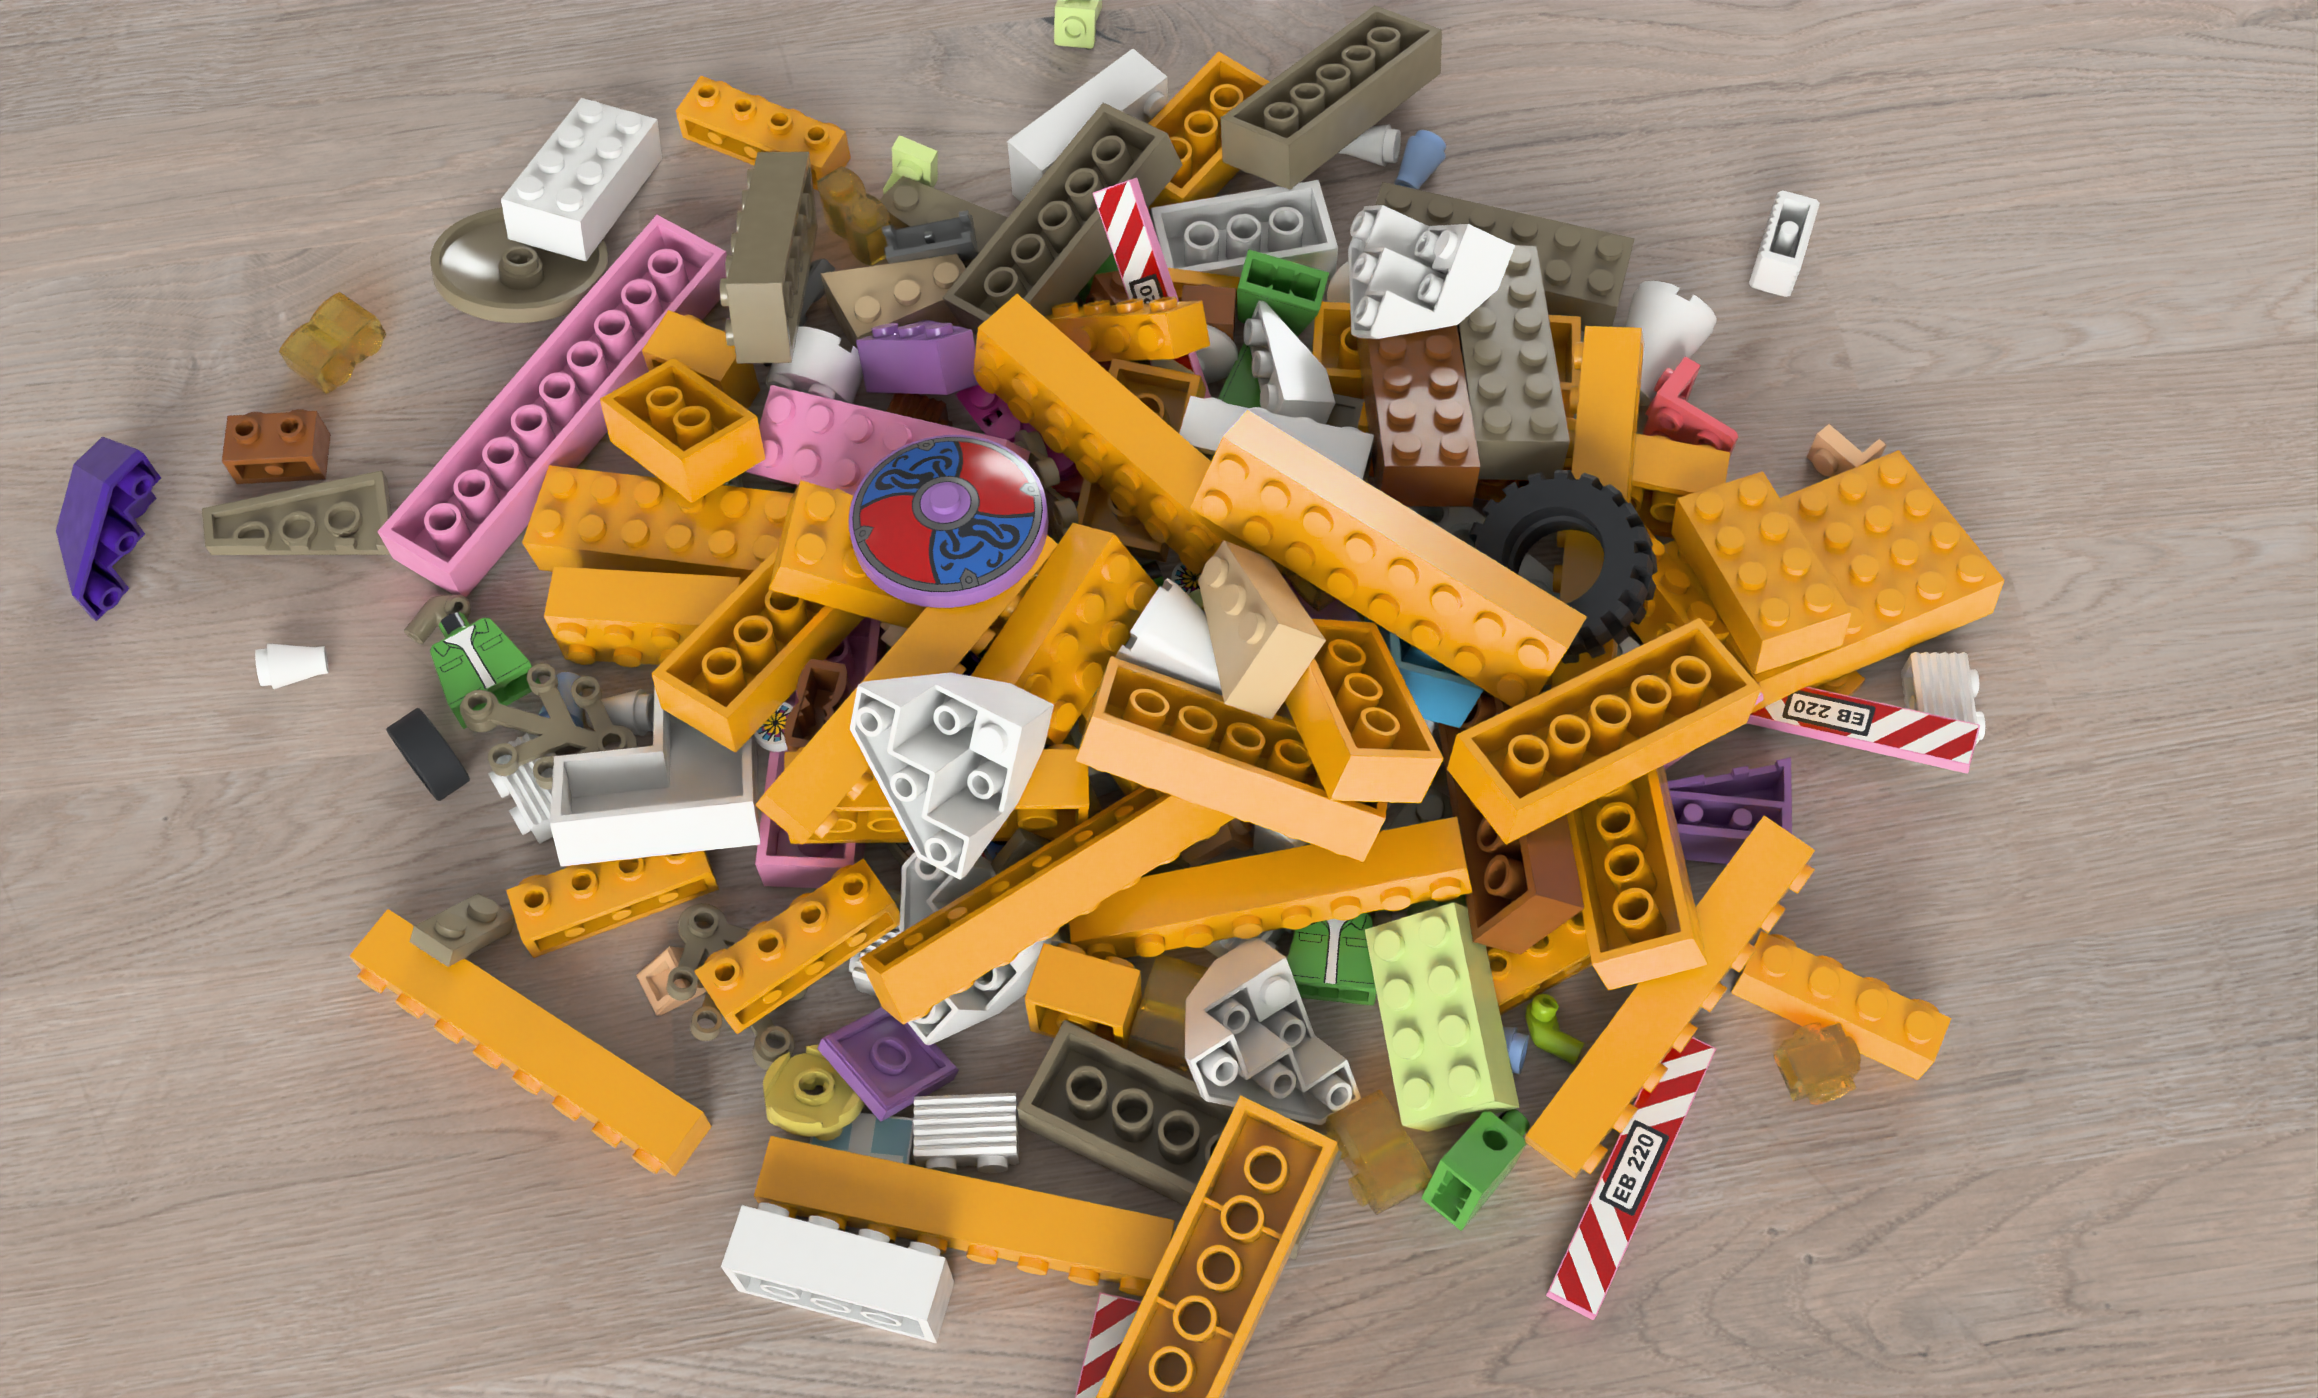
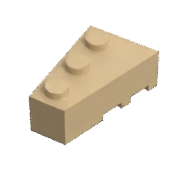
M957 254L821 273L827 304L852 347L857 348V339L873 335L871 328L883 324L898 323V327L926 319L939 323H952L953 326L960 325L942 298L966 269Z
M1223 541L1214 556L1205 564L1198 582L1224 704L1272 719L1326 639L1269 557Z

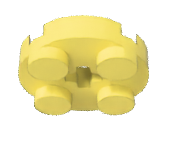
M819 1045L806 1046V1053L797 1054L793 1057H790V1052L780 1056L768 1068L763 1080L768 1121L786 1132L799 1136H815L822 1141H829L839 1137L843 1128L858 1117L864 1107V1102L817 1049ZM816 1085L823 1086V1093L819 1095H807L803 1091L804 1089L813 1090Z

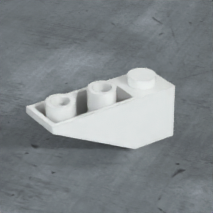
M1258 301L1252 318H1248L1245 322L1243 337L1245 344L1250 346L1252 374L1254 378H1258L1261 390V408L1274 414L1293 418L1307 417L1317 423L1326 424L1335 405L1326 368L1265 301Z

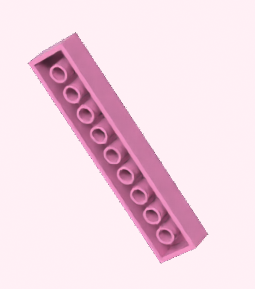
M656 215L377 531L392 558L451 594L467 597L528 526L549 465L577 468L608 432L600 398L649 372L642 349L667 311L670 310L683 316L693 315L703 320L720 300L721 278H726V251Z

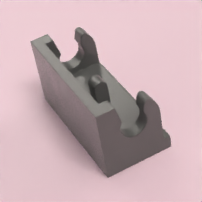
M968 210L959 212V217L937 222L895 230L892 225L882 227L888 243V247L884 248L889 264L957 254L961 261L975 259L978 255L973 217L969 214Z

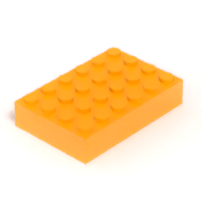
M1897 450L1780 498L1852 611L1843 646L1754 674L1731 633L1728 634L1722 644L1762 688L1761 692L1763 693L1764 700L1753 707L1752 714L1802 688L1818 687L1992 614L2005 579L1901 451ZM1674 540L1664 544L1665 551L1680 570L1689 577L1691 584L1705 602L1715 610L1717 617L1726 627L1677 542Z

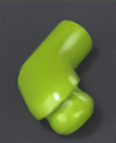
M1547 994L1536 995L1532 1003L1527 1005L1525 1013L1526 1023L1533 1043L1538 1048L1574 1065L1585 1043L1560 1031L1556 1016L1559 1006L1552 996Z

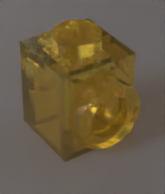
M1820 1022L1805 1025L1794 1031L1792 1038L1785 1039L1773 1055L1793 1102L1808 1097L1811 1105H1819L1835 1100L1857 1088L1853 1078L1861 1070L1859 1066L1861 1063L1860 1052L1853 1038L1850 1036L1846 1037L1840 1023L1824 1028Z

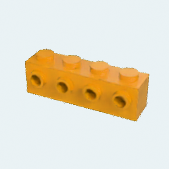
M700 75L676 109L683 138L751 165H755L758 152H809L813 189L825 194L829 192L851 159L846 131L841 130L835 124L815 120L805 116L796 109L784 108L769 102L760 95H751L735 89L723 81H714Z
M1172 296L1155 299L1143 304V299L1137 298L1116 303V305H1110L1109 300H1102L1085 304L1083 307H1078L1077 302H1069L1051 307L1052 314L1045 316L1048 321L1096 362L1112 361V358L1125 361L1176 359L1210 346L1202 300L1177 302V298Z
M1644 524L1653 543L1652 551L1657 558V573L1652 575L1656 589L1653 600H1645L1643 603L1647 613L1641 623L1638 625L1631 621L1629 625L1641 641L1646 644L1700 618L1720 642L1723 643L1730 632L1717 617L1715 610L1705 602L1691 584L1689 577L1680 570L1665 551L1664 545L1655 538Z
M705 850L570 865L548 875L529 876L523 879L518 886L507 889L506 892L521 940L532 957L536 958L717 891L719 887Z
M863 858L854 865L840 868L833 874L830 881L812 893L798 896L792 901L788 909L770 921L756 924L749 930L746 937L728 949H721L711 954L706 959L704 965L694 972L736 1034H739L899 926L900 911Z
M1582 910L1521 955L1486 946L1500 1016L1592 966Z
M1763 931L1760 932L1753 944L1757 949L1739 973L1731 991L1732 994L1916 1080H1919L1935 1062L1952 1018L1939 1013L1937 1007L1927 1001L1909 999L1891 991L1890 986L1873 977L1863 978L1845 970L1839 961L1824 955L1815 956L1798 948L1794 941L1783 935H1769Z

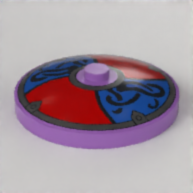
M934 436L898 448L870 469L853 496L849 511V532L854 553L861 568L879 588L905 602L924 607H962L999 595L1028 573L1041 554L1048 533L1047 502L1042 484L1034 470L1024 459L1009 448L991 440L975 436Z

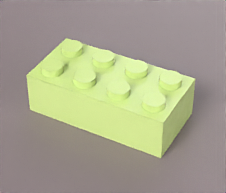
M1453 902L1365 929L1402 1126L1429 1132L1478 1119L1484 1111L1497 1114L1520 1108L1486 945L1472 941L1468 908Z

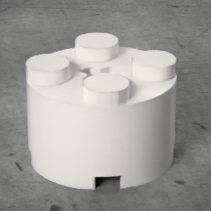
M800 326L798 327L792 363H772L766 377V384L769 389L771 385L853 404L863 379L858 349L853 346L850 353L839 346L840 337L820 329Z

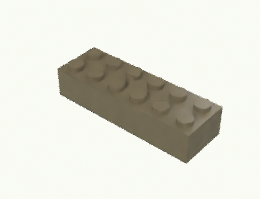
M1374 5L1221 117L1223 162L1246 173H1251L1275 183L1277 186L1291 190L1441 74L1442 29Z
M1103 102L942 297L961 327L971 329L972 333L977 335L978 327L1016 294L1020 295L1044 317L1052 314L1051 307L1072 302L1112 253L1093 193L1137 177L1148 208L1182 167L1180 158L1168 133Z
M758 152L754 169H748L747 171L748 190L742 191L743 211L737 212V233H732L731 235L732 255L726 256V278H721L720 280L721 305L729 306L730 318L726 319L725 326L726 341L728 346H735L737 364L792 363L818 229L809 152Z
M1382 182L1375 205H1384L1427 226L1470 224L1513 245L1537 246L1548 315L1581 317V331L1585 332V326H1613L1635 238Z
M1515 245L1499 289L1457 325L1480 461L1478 479L1528 480V475L1542 472L1546 479H1554V472L1556 470H1563L1570 440L1537 246Z
M1064 1020L1024 1094L1017 1111L1020 1126L1187 1207L1234 1107L1205 1101L1201 1097L1194 1081ZM1339 1150L1289 1255L1294 1260H1296L1339 1169L1342 1152Z

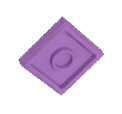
M882 1007L823 1037L817 1048L880 1122L913 1104L914 1097L927 1096L950 1083L959 1071L935 1043L925 1045L908 1022L903 1025Z

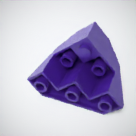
M103 436L74 463L56 527V534L72 596L95 621H98L108 610L114 608L119 603L121 597L129 590V587L112 566L124 555L131 552L137 542L145 535L135 519L142 516L149 505L157 499L151 490L161 479L144 453L136 448Z

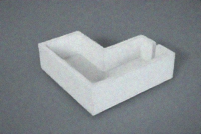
M654 685L653 746L554 756L550 826L560 866L759 845L760 813L759 808L755 806L759 801L758 744L754 734L735 753L663 710Z

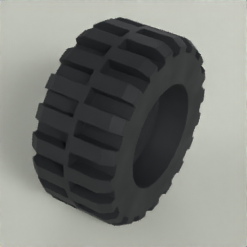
M1556 470L1554 472V479H1546L1542 472L1528 475L1529 484L1518 488L1516 483L1513 482L1502 489L1506 497L1498 504L1491 499L1482 509L1487 518L1483 524L1474 522L1468 535L1474 542L1473 547L1514 573L1519 574V569L1525 555L1543 537L1563 530H1578L1592 534L1603 548L1604 562L1600 575L1593 586L1581 597L1566 603L1587 616L1561 660L1564 664L1579 662V654L1588 652L1593 659L1606 653L1603 645L1614 639L1618 645L1629 637L1625 628L1631 621L1639 625L1647 612L1643 607V603L1645 600H1653L1656 589L1652 579V575L1657 573V558L1652 551L1653 543L1633 505L1627 503L1622 493L1611 484L1604 487L1598 477L1583 473L1580 479H1575L1571 470Z

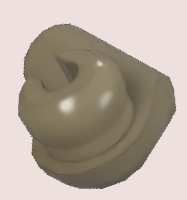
M458 594L431 597L404 629V632L413 641L423 644L435 628L439 627L441 620L449 614L461 612L468 618L471 613V604L465 596Z

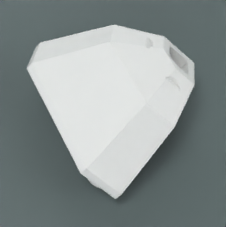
M1384 205L1364 206L1363 211L1356 215L1351 225L1350 234L1353 237L1348 248L1351 335L1358 338L1380 339L1458 325L1499 289L1515 245L1470 224L1427 226Z
M951 672L865 681L857 686L850 730L917 857L961 880L967 875L1019 803L1044 749L1054 704L1011 683Z
M914 852L902 865L899 934L994 877L996 874L990 864L991 861L980 856L967 875L960 880L918 858ZM1064 925L1061 926L1059 931L1051 938L1035 942L1019 952L1011 963L995 967L976 979L969 989L950 995L934 1005L926 1016L917 1020H911L908 1024L925 1045H932L1001 1013L1027 993L1043 943L1057 946L1059 943L1071 944L1070 932Z
M1257 936L1250 938L1216 959L1186 998L1185 1058L1199 1093L1205 1101L1235 1107L1241 1095L1289 1119L1322 1125L1361 1099L1347 1059L1315 1036L1286 957Z

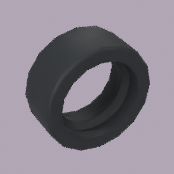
M420 708L414 709L386 728L396 747L436 800L441 801L470 781L468 773L457 756Z

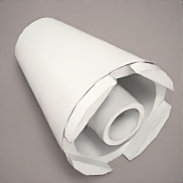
M1644 281L1640 284L1633 294L1625 327L1642 328L1644 355L1639 406H1648L1657 394L1654 388L1663 372L1668 367L1675 370L1685 356L1690 359L1712 334L1717 321L1712 309L1700 298L1692 295L1690 301L1676 295L1680 287L1660 281Z
M1166 578L1163 586L1159 587L1131 629L1130 640L1126 646L1122 645L1115 658L1222 695L1205 612L1177 583Z

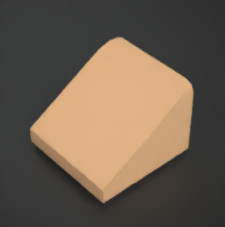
M669 946L636 975L656 1016H662L706 992L698 978L697 990L692 998L679 1001L668 994L667 981L669 973L678 967L684 948ZM680 978L674 981V984L679 988L691 986L687 979Z

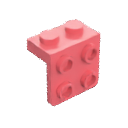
M1685 356L1675 370L1668 367L1659 378L1654 388L1657 394L1646 411L1648 420L1642 435L1664 436L1671 441L1691 445H1709L1716 450L1731 452V456L1738 439L1737 432L1687 402L1701 365Z

